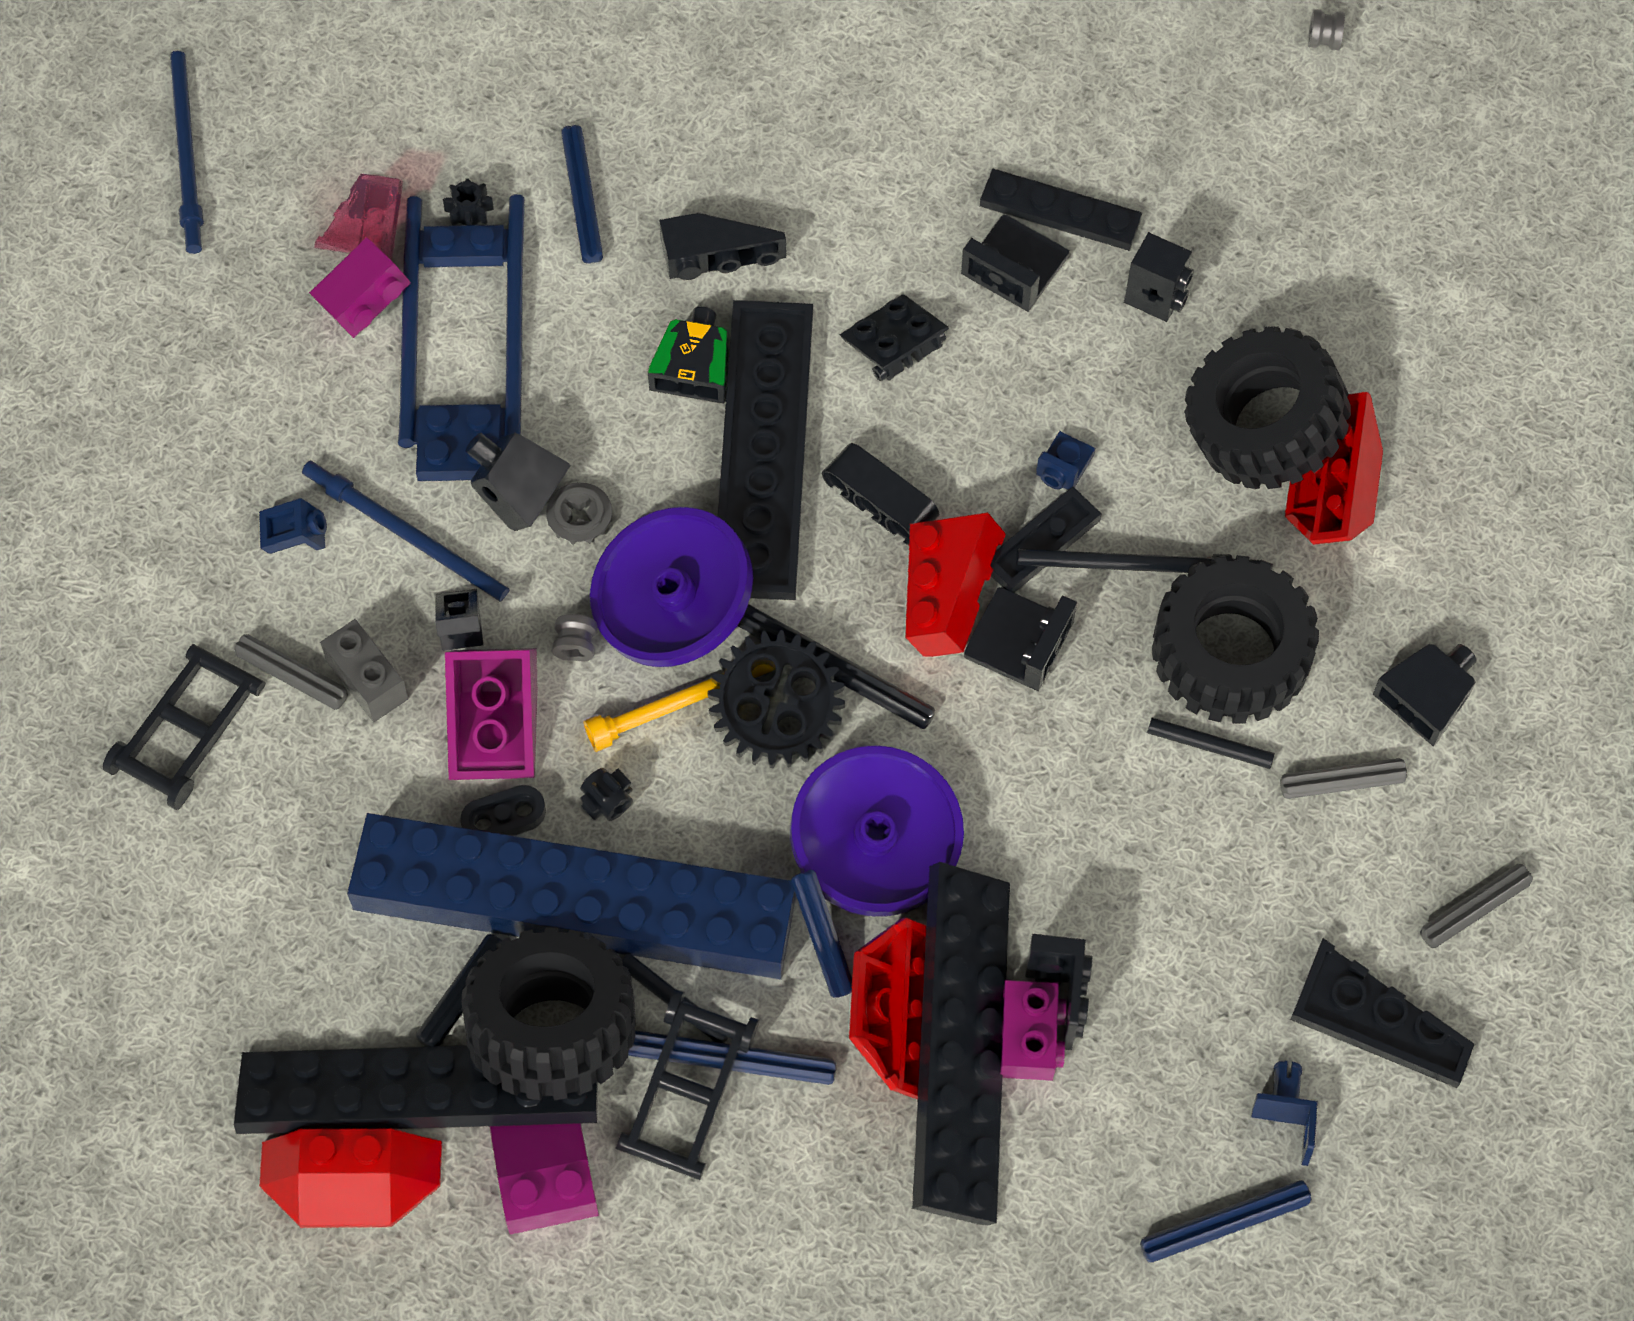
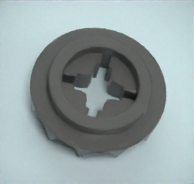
M582 482L565 485L558 489L548 502L546 509L548 526L551 527L557 538L566 539L572 545L582 541L590 544L595 537L600 534L605 535L606 528L612 522L611 502L606 493L595 485ZM589 506L587 517L590 522L580 518L575 522L572 521L573 516L569 507L581 511L584 507L587 508Z

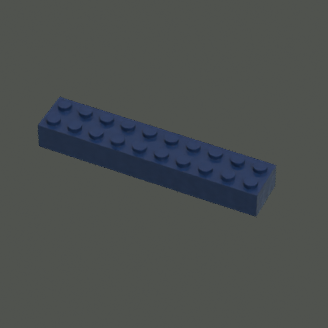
M371 813L366 814L347 892L354 911L520 937V932L532 929L533 933L545 932V928H558L559 932L568 933L569 929L584 933V938L588 940L593 936L605 943L606 951L612 949L619 954L627 955L631 953L633 956L780 980L782 978L796 901V894L790 880Z

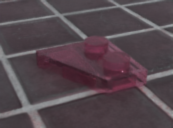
M360 174L350 189L348 199L341 202L333 214L334 220L324 235L317 238L314 248L350 254L368 237L392 260L403 181L397 178Z

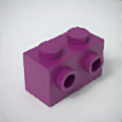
M366 237L309 293L354 338L364 328L369 326L383 309L398 298L411 282Z
M1005 980L1000 1074H1003V1078L1053 1081L1056 1068H1063L1065 1041H1057V1025H1065L1066 999L1058 998V983Z

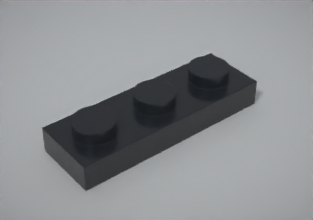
M1071 487L995 551L990 565L993 568L991 577L1004 589L1015 593L1045 568L1041 566L1016 565L1017 549L1065 551L1100 522L1102 513L1078 490Z

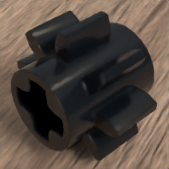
M466 178L465 181L458 183L456 186L451 184L449 186L451 197L443 199L444 210L449 213L451 224L456 225L459 222L466 226H473L480 222L487 224L486 211L494 210L492 197L487 196L486 184L483 183L478 186L470 181L469 178Z
M605 768L597 769L584 780L580 787L584 793L580 797V800L583 802L581 806L593 820L599 818L601 814L608 821L615 820L632 804L633 800L628 795L633 790L630 787L632 782L619 768L612 774Z

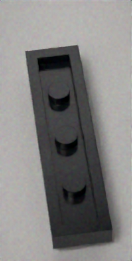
M994 168L991 170L980 199V207L1128 251L1131 249L1142 218V212Z

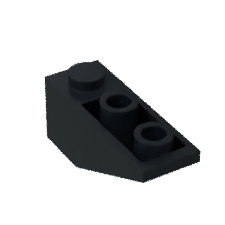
M702 213L659 220L660 239L669 279L692 280L699 277L702 273L713 271L731 273L738 270L740 266L751 264L769 266L778 262L779 259L786 258L785 232Z

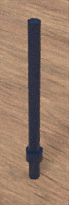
M174 51L170 54L182 198V205L179 207L180 226L184 228L186 251L190 254H196L202 251L200 227L204 224L203 209L198 204L186 55L182 51Z
M309 460L304 465L302 474L325 488V493L337 502L342 503L345 501L499 602H502L509 593L510 588L353 487L354 483L339 473L333 475L312 460Z

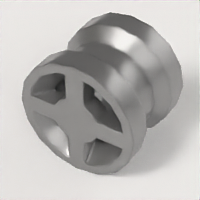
M1313 9L1309 28L1308 48L1326 45L1331 50L1340 51L1345 12H1335L1333 15L1324 14L1322 10Z
M578 614L559 616L555 622L558 639L553 642V655L559 659L585 662L591 660L595 650L591 639L597 633L596 621Z

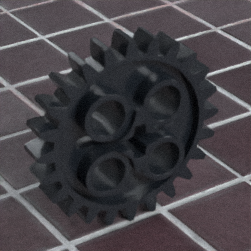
M783 630L779 631L776 641H770L766 631H763L761 644L757 645L747 636L745 637L747 650L742 652L739 648L732 646L730 648L734 660L731 662L720 658L719 665L725 674L711 675V681L720 686V689L708 691V698L719 702V704L708 708L709 715L722 717V719L714 724L715 732L728 730L727 735L723 739L725 747L738 742L736 756L740 758L749 750L752 752L753 765H756L761 757L765 756L768 757L769 767L774 768L777 758L783 757L786 766L789 768L792 765V755L796 754L806 763L808 762L807 749L809 747L818 753L823 752V746L819 740L821 737L833 741L835 734L828 725L842 724V717L834 713L833 710L845 708V700L834 697V695L843 692L845 686L844 683L831 681L839 674V668H825L830 659V654L826 652L816 657L814 655L817 648L815 641L811 642L806 648L801 647V634L797 633L792 642L789 643L785 641ZM766 664L773 667L776 672L774 677L766 682L756 680L752 676V671L758 665ZM790 665L792 670L783 688L785 702L778 703L768 734H763L761 730L770 712V698L767 696L774 697L776 695L784 666ZM799 678H808L814 682L816 688L809 695H798L792 689L793 683ZM752 703L759 706L762 712L756 720L744 721L738 716V710L741 706ZM794 717L800 721L802 727L796 734L785 735L778 729V724L783 718Z

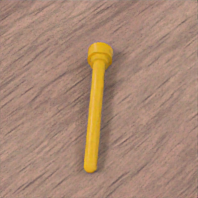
M766 664L758 665L752 671V676L757 678L772 672L774 669ZM710 678L614 718H611L610 715L603 718L600 714L583 721L584 728L595 752L612 746V741L619 738L618 734L708 698L709 690L720 689V686L713 683Z

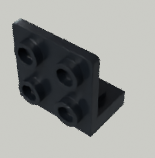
M1004 214L982 243L973 238L968 241L963 248L961 274L1029 312L1068 259L1069 250Z
M997 588L964 651V658L1039 692L1074 624L1077 601L1062 595L1056 608L1050 606L1047 608L1007 589Z
M1032 934L1025 978H1034V982L1058 983V986L1061 982H1069L1064 1041L1065 1050H1072L1075 1037L1083 1038L1084 1025L1087 1022L1089 998L1081 997V995L1086 996L1088 982H1090L1092 955H1084L1085 939Z

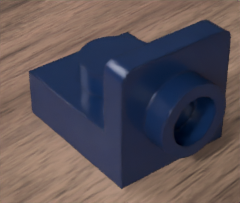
M1059 431L1047 452H1042L1039 456L1036 475L1040 476L1041 480L1053 489L1059 490L1064 488L1069 490L1071 487L1075 488L1095 455L1096 448Z
M302 498L259 511L260 549L272 554L304 543L315 550L325 548V532L327 531L325 516L321 510Z

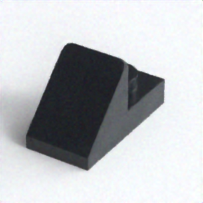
M477 589L435 594V622L437 635L441 640L442 651L483 646Z

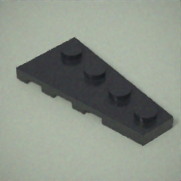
M1322 938L1290 1020L1458 1088L1475 1044L1429 1011L1423 1012L1405 999L1406 995L1393 986L1389 988L1368 973L1369 969L1356 960L1350 961L1335 950L1336 946Z

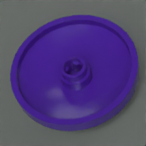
M690 507L667 508L652 512L624 528L610 542L601 555L593 573L590 587L592 616L602 636L625 658L652 667H671L686 664L705 656L718 647L730 636L741 621L752 592L753 571L751 560L746 547L733 529L714 514Z
M863 746L834 755L819 765L809 775L794 803L790 821V841L792 852L800 871L814 870L816 872L824 898L827 901L855 914L873 917L892 916L909 912L928 902L929 866L937 862L957 866L964 841V822L959 802L952 788L933 766L918 756L901 749L887 746Z

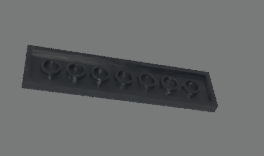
M733 300L717 517L725 521L733 529L748 551L753 571V585L750 598L796 601L813 304Z
M937 862L929 866L912 1209L974 1224L992 1225L997 1223L1003 1078V1074H1000L1003 1041V990L1007 976L1010 882L943 862Z
M467 1045L242 1052L234 1128L236 1134L291 1133L300 1129H422L597 1123L598 1081L592 1084L591 1091L578 1095L577 1091L568 1093L567 1099L554 1100L553 1096H542V1100L528 1099L526 1093L519 1092L518 1096L504 1091L501 1082L496 1086L483 1076V1070L476 1068L470 1049H468Z

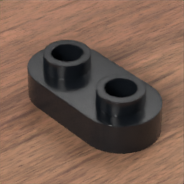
M519 785L473 800L464 807L461 813V826L465 829L509 836L533 830L545 818L546 807L544 798L536 788L528 785ZM527 805L532 808V811L527 816H520L516 813L517 809ZM481 819L491 821V825L485 830H480L475 826Z

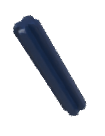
M807 870L798 873L791 878V882L830 996L833 998L846 996L852 993V977L816 872L814 870Z

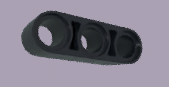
M849 443L822 471V477L830 488L833 486L837 487L842 491L840 493L842 497L862 512L865 509L873 514L871 518L894 536L897 533L905 538L903 542L909 545L910 524L934 521L940 515L937 506L929 497L857 444Z

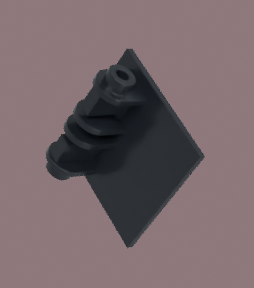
M902 294L890 300L885 306L866 318L857 321L852 327L839 335L844 341L876 364L872 371L881 382L884 379L890 381L894 376L904 371L903 364L907 368L912 367V357L917 362H920L925 356L940 349L942 342L946 340L944 332L949 328L905 294Z

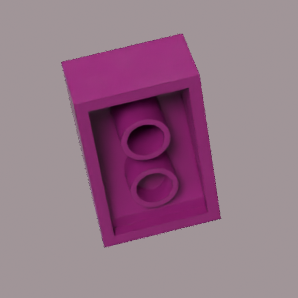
M536 648L473 649L445 652L449 780L535 778L538 696Z
M581 1123L489 1126L505 1221L510 1235L599 1216Z

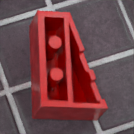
M988 512L910 524L905 638L924 657L964 652L980 608L978 599L985 580H990L993 568L990 566L997 546H1002L1006 535Z

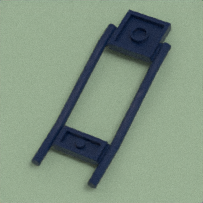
M514 194L509 197L508 229H504L503 225L424 226V230H421L422 199L417 196H410L407 199L403 274L411 283L403 290L398 445L402 448H411L417 444V481L471 480L481 464L467 454L465 450L477 434H484L493 443H496L501 437L513 433L521 435L525 198L520 194ZM504 262H507L505 407L501 408V404L419 405V409H416L419 264H424V268L504 266Z

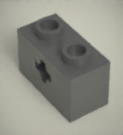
M356 619L320 641L326 662L373 723L408 700L403 679Z

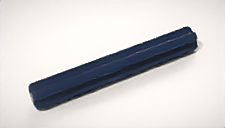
M576 124L565 126L561 130L582 261L586 264L602 261L603 251L583 131Z
M1304 1181L1293 1182L1143 1237L1140 1242L1142 1253L1147 1262H1156L1308 1206L1312 1200L1311 1193Z

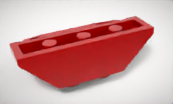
M1368 391L1348 395L1347 398L1351 404V416L1346 421L1349 427L1345 438L1337 440L1339 449L1333 457L1329 458L1326 456L1322 461L1324 466L1315 473L1309 471L1302 475L1304 480L1294 484L1289 483L1285 518L1313 545L1351 541L1374 523L1383 447L1372 397Z
M903 918L854 952L849 1039L890 1090L918 1100L926 925L909 918Z
M300 1129L262 1142L259 1186L300 1228L393 1227L440 1187L442 1141L395 1129Z

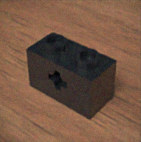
M1148 232L1131 262L1124 303L1165 322L1169 320L1174 310L1180 313L1188 299L1190 291L1187 290V287L1194 274V269L1189 268L1192 251Z

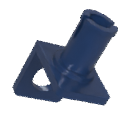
M1279 1061L1275 1063L1273 1069V1095L1256 1094L1251 1118L1304 1125L1301 1165L1308 1166L1315 1146L1318 1101L1299 1099L1302 1066L1292 1062L1291 1072H1289V1077L1287 1078L1288 1061Z

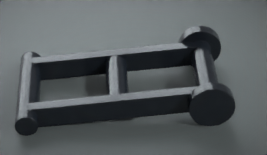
M192 644L186 652V659L189 662L129 743L116 742L109 749L103 761V770L110 775H115L121 770L167 795V805L174 810L181 809L192 793L194 781L190 779L223 734L250 693L258 697L266 685L265 681L195 644ZM201 667L238 686V689L212 725L174 706ZM163 720L201 739L173 778L135 759Z
M676 989L664 1017V1023L671 1025L632 1131L630 1135L621 1133L616 1149L700 1180L706 1163L698 1160L739 1051L749 1052L760 1020L750 1017L748 1023L744 1024L684 1002L685 992ZM684 1021L733 1038L714 1089L666 1071ZM659 1088L707 1106L689 1157L640 1139Z

